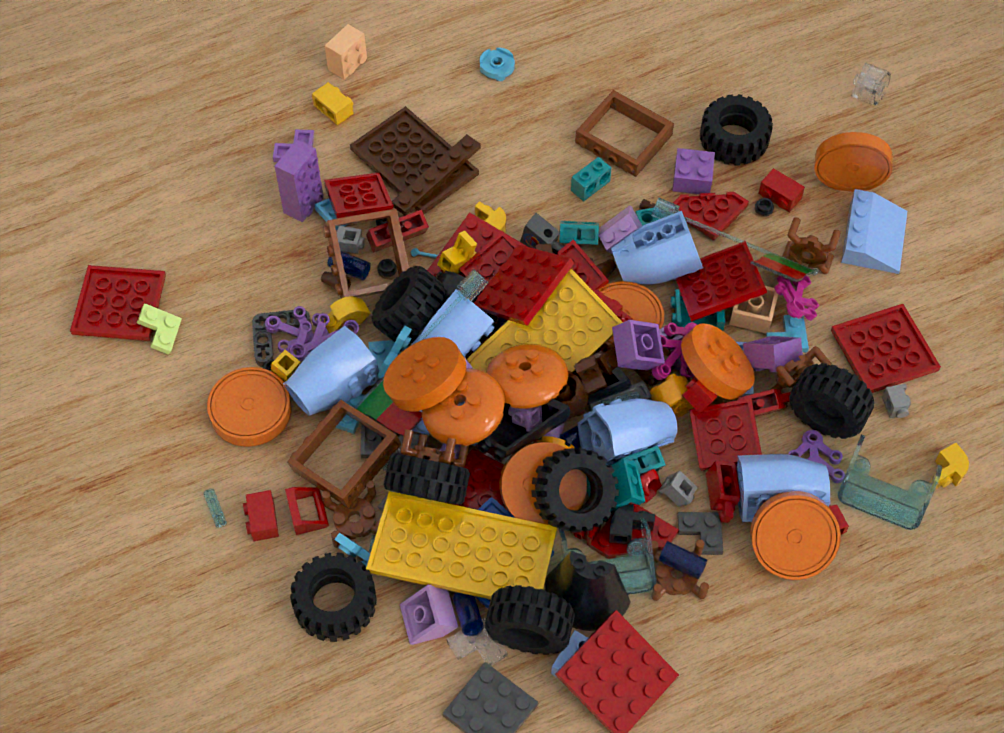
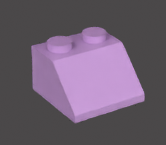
M632 206L625 208L599 229V238L606 251L612 255L611 248L642 227Z
M428 584L400 604L411 645L444 637L458 628L448 590L436 588Z

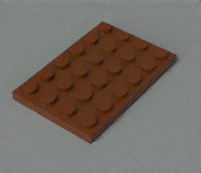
M406 106L350 144V150L373 171L379 172L382 179L399 194L452 148L450 144ZM467 160L417 205L415 209L418 211L422 210L423 214L427 213L478 176L479 170Z

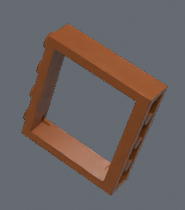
M613 90L576 130L575 143L593 152L594 155L607 160L610 164L623 169L626 173L628 172L637 177L673 135L674 123ZM610 108L658 134L637 159L589 133Z
M397 209L332 219L325 223L323 227L324 237L328 238L329 241L327 252L328 256L332 257L333 260L331 270L333 277L336 276L337 279L335 289L340 298L349 296L358 298L384 293L386 288L392 283L348 290L335 227L386 218L398 275L400 276L403 271H407L409 264Z
M340 400L331 408L329 414L318 423L311 435L304 439L299 449L292 453L287 463L293 472L323 492L329 491L332 498L349 509L367 487L366 483L374 479L388 462L391 454L395 453L402 444L395 433L343 400ZM347 414L384 439L340 490L305 467L304 463Z

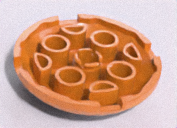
M521 344L510 347L495 356L486 369V373L494 377L500 384L505 396V403L510 404L512 408L527 409L544 405L550 402L552 398L555 399L559 396V391L563 386H566L568 381V368L564 359L551 348L537 344Z
M466 368L465 375L455 391L440 403L422 410V419L428 432L441 443L447 444L448 438L456 439V444H463L464 446L475 444L488 437L500 424L504 415L505 396L500 384L490 374L478 369ZM459 402H465L463 405L458 406Z

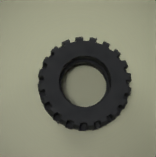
M733 94L727 95L726 98L722 96L717 101L711 102L704 111L700 129L701 145L706 151L715 152L714 159L724 161V164H749L751 160L754 162L764 155L769 146L773 129L772 117L768 114L767 108L765 106L762 107V103L758 100L754 101L752 97L748 96L746 98L739 94L737 96H733ZM738 125L747 129L750 133L735 135L725 131L722 127Z
M422 266L408 268L407 271H403L399 277H396L380 296L371 316L373 325L393 342L396 341L404 326L412 329L409 335L410 338L417 336L439 310L440 304L444 300L443 296H445L444 285Z
M817 363L803 370L790 392L789 401L791 409L794 410L797 418L799 417L801 422L809 425L812 430H817L825 436L830 435L832 438L840 437L841 439L856 436L863 430L874 409V397L870 388H867V384L864 381H860L857 375L849 373V370L838 368V366L833 364L821 363L818 365Z
M581 448L558 450L552 453L551 457L547 456L543 460V466H538L536 472L539 474L537 478L533 477L532 484H536L535 490H531L532 497H536L537 501L534 502V506L536 509H540L539 515L542 519L548 520V524L565 531L587 532L593 530V527L601 526L603 524L602 520L609 519L612 515L609 511L611 508H616L617 502L614 499L615 496H619V490L615 489L618 479L612 476V473L615 471L612 465H606L607 460L603 456H598L597 452ZM573 469L584 472L591 487L587 503L576 511L567 509L562 503L559 494L562 478Z
M392 453L389 457L383 485L386 490L461 505L465 500L470 472L467 468Z
M338 552L336 556H331V553H325V557L319 558V556L312 558V563L306 562L302 566V572L297 571L294 576L295 582H292L290 588L292 593L290 595L291 604L298 624L301 628L306 629V633L311 636L316 634L317 639L322 641L326 637L330 639V642H337V638L343 637L344 641L350 639L349 635L352 633L354 635L361 632L360 627H367L370 623L369 617L374 616L375 605H377L375 585L370 571L366 570V566L361 561L357 563L355 557L349 555L346 558L344 553ZM331 583L346 584L354 590V597L341 610H321L314 605L313 599L323 586Z
M505 586L504 588H499L491 596L485 629L493 640H497L498 643L506 645L508 648L532 654H557L569 645L575 613L572 606L565 599L557 597L554 593L530 586Z

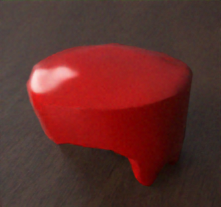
M655 469L640 475L646 501L644 503L650 501L662 486Z

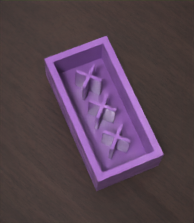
M296 139L274 167L284 214L303 222L306 217L311 215L315 204L322 201L324 194L316 148Z

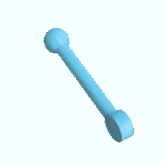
M413 248L411 250L412 256L421 255L431 258H436L438 256L436 254L421 252L417 248Z

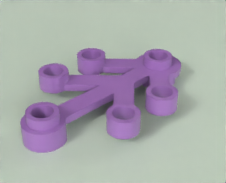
M302 306L295 307L294 317L298 319L299 324L307 321L305 308ZM297 311H302L303 314H302V315H297L296 312H297ZM316 313L312 317V323L316 327L317 322L315 319L318 318L320 313ZM269 316L265 321V328L269 333L282 331L296 337L299 335V328L281 322L277 316ZM270 321H276L277 323L272 325ZM302 325L304 330L309 329L307 325ZM326 327L322 336L329 334ZM312 330L307 334L304 344L312 341L314 335ZM297 338L290 341L281 340L278 343L279 352L282 353L285 350L280 347L281 345L289 346L291 343L296 342Z
M325 313L318 316L316 320L317 327L312 341L306 344L304 342L307 334L312 329V325L309 321L301 322L297 341L291 343L287 351L300 362L304 360L310 353L309 351L315 349L337 332L334 331L322 336L325 326L329 323V316ZM320 318H325L326 322H321ZM347 320L342 326L351 328L355 334L359 331V325L354 320ZM302 325H307L309 329L304 330ZM298 350L300 355H295L293 351Z
M806 431L802 436L803 443L796 450H791L788 454L801 457L809 450L810 457L808 460L826 465L831 480L834 483H841L845 476L844 471L834 469L819 457L818 450L826 455L829 461L835 465L841 462L842 453L838 450H831L823 443L822 435L818 431ZM832 456H838L839 459H834ZM834 474H839L841 478L835 477Z

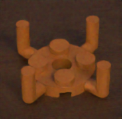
M794 217L787 234L791 241L787 242L782 258L794 261L800 265L802 263L809 264V268H818L823 274H827L834 255L830 252L836 249L841 231L834 230L827 245H823L813 235L799 238L796 233L801 220Z
M814 346L807 354L798 356L800 360L796 362L791 360L784 366H778L776 371L779 379H776L777 383L771 389L782 390L787 387H792L793 389L803 370L814 364L812 361L814 357L820 363H827V365L832 363L819 347ZM788 402L784 403L785 408H782L783 410L789 406Z
M405 429L401 447L402 455L458 467L465 466L469 445L464 446L461 444L459 456L456 459L454 458L456 439L448 438L445 451L426 447L428 435L420 434L418 444L412 449L410 446L414 431Z
M369 480L366 483L368 493L363 499L357 498L349 509L341 503L336 504L333 502L329 491L322 492L324 506L334 512L333 522L337 531L331 533V538L335 548H338L340 543L335 541L339 533L349 539L365 537L371 532L376 535L380 520L376 522L375 509L371 504L376 496L374 481ZM354 514L361 517L357 522H351L349 518Z
M699 539L696 541L695 548L689 556L679 551H673L663 557L657 552L658 542H650L648 556L657 563L655 571L657 584L653 587V600H659L665 593L669 595H686L690 592L700 599L706 598L709 585L706 582L701 583L700 587L697 585L700 570L695 562L702 555L704 548L703 540ZM679 570L682 572L683 577L674 578L671 572Z

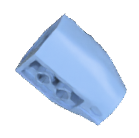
M682 211L638 228L611 248L623 281L660 284L703 268Z
M455 290L412 345L427 338L445 337L455 342L463 356L466 357L470 351L475 352L482 344L480 339L484 335L488 337L494 330V320L458 290Z
M344 326L313 349L283 385L302 411L310 416L331 409L340 400L348 402L350 399L358 397L366 387L378 381L379 369L376 358L362 340Z
M636 398L625 401L617 399L610 402V405L607 406L604 403L596 405L592 408L593 411L584 414V418L577 423L581 448L597 452L598 456H603L607 460L606 465L615 464L620 458L655 446L661 447L674 442L677 434V420L671 407L665 402Z
M789 454L738 456L737 478L740 490L738 507L742 522H752L755 513L765 501L774 495L784 492H807L820 498L829 507L830 480L826 465Z

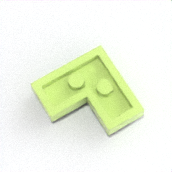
M144 303L137 323L155 330L150 348L168 355L170 354L182 318Z

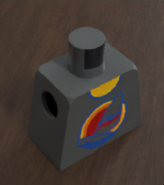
M535 213L525 225L520 240L524 245L535 249V245L551 244L552 252L557 255L558 251L564 247L557 242L560 232L539 214Z

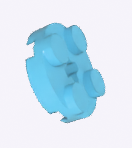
M499 47L492 51L488 49L480 56V72L497 81L505 80V77L511 75L515 69L513 54L505 48Z

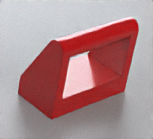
M291 487L285 489L296 535L324 529L329 526L319 488ZM313 496L319 520H301L297 500Z

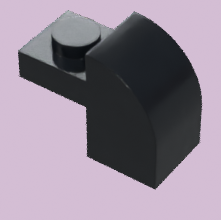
M634 504L621 506L614 512L611 518L609 543L630 545L632 529L653 531L655 514H650L647 511L634 512Z

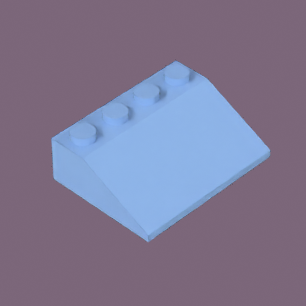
M855 189L850 202L841 263L899 274L908 211L874 192Z

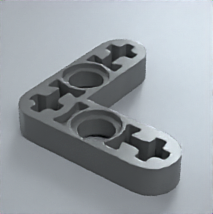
M294 310L260 313L254 316L252 321L254 356L258 366L263 367L268 360L274 359L272 333H269L265 328L266 319L269 316L287 319L285 324L299 328L300 324L298 319L294 317ZM305 310V317L311 323L309 312ZM297 311L296 314H297V315H302L303 312H302V311ZM261 321H264L263 326L259 325ZM260 337L268 338L266 343H258ZM262 350L266 352V359H262Z

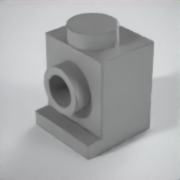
M344 226L338 227L337 238L340 251L358 254L359 249H363L365 245L362 230Z
M906 384L886 387L882 399L890 418H904L909 415L908 409L911 402L909 396L905 394Z
M679 470L666 478L659 492L661 494L665 493L680 507L692 502L697 486Z

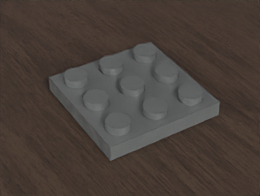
M484 662L445 709L443 717L464 733H516L538 706V701L488 663Z

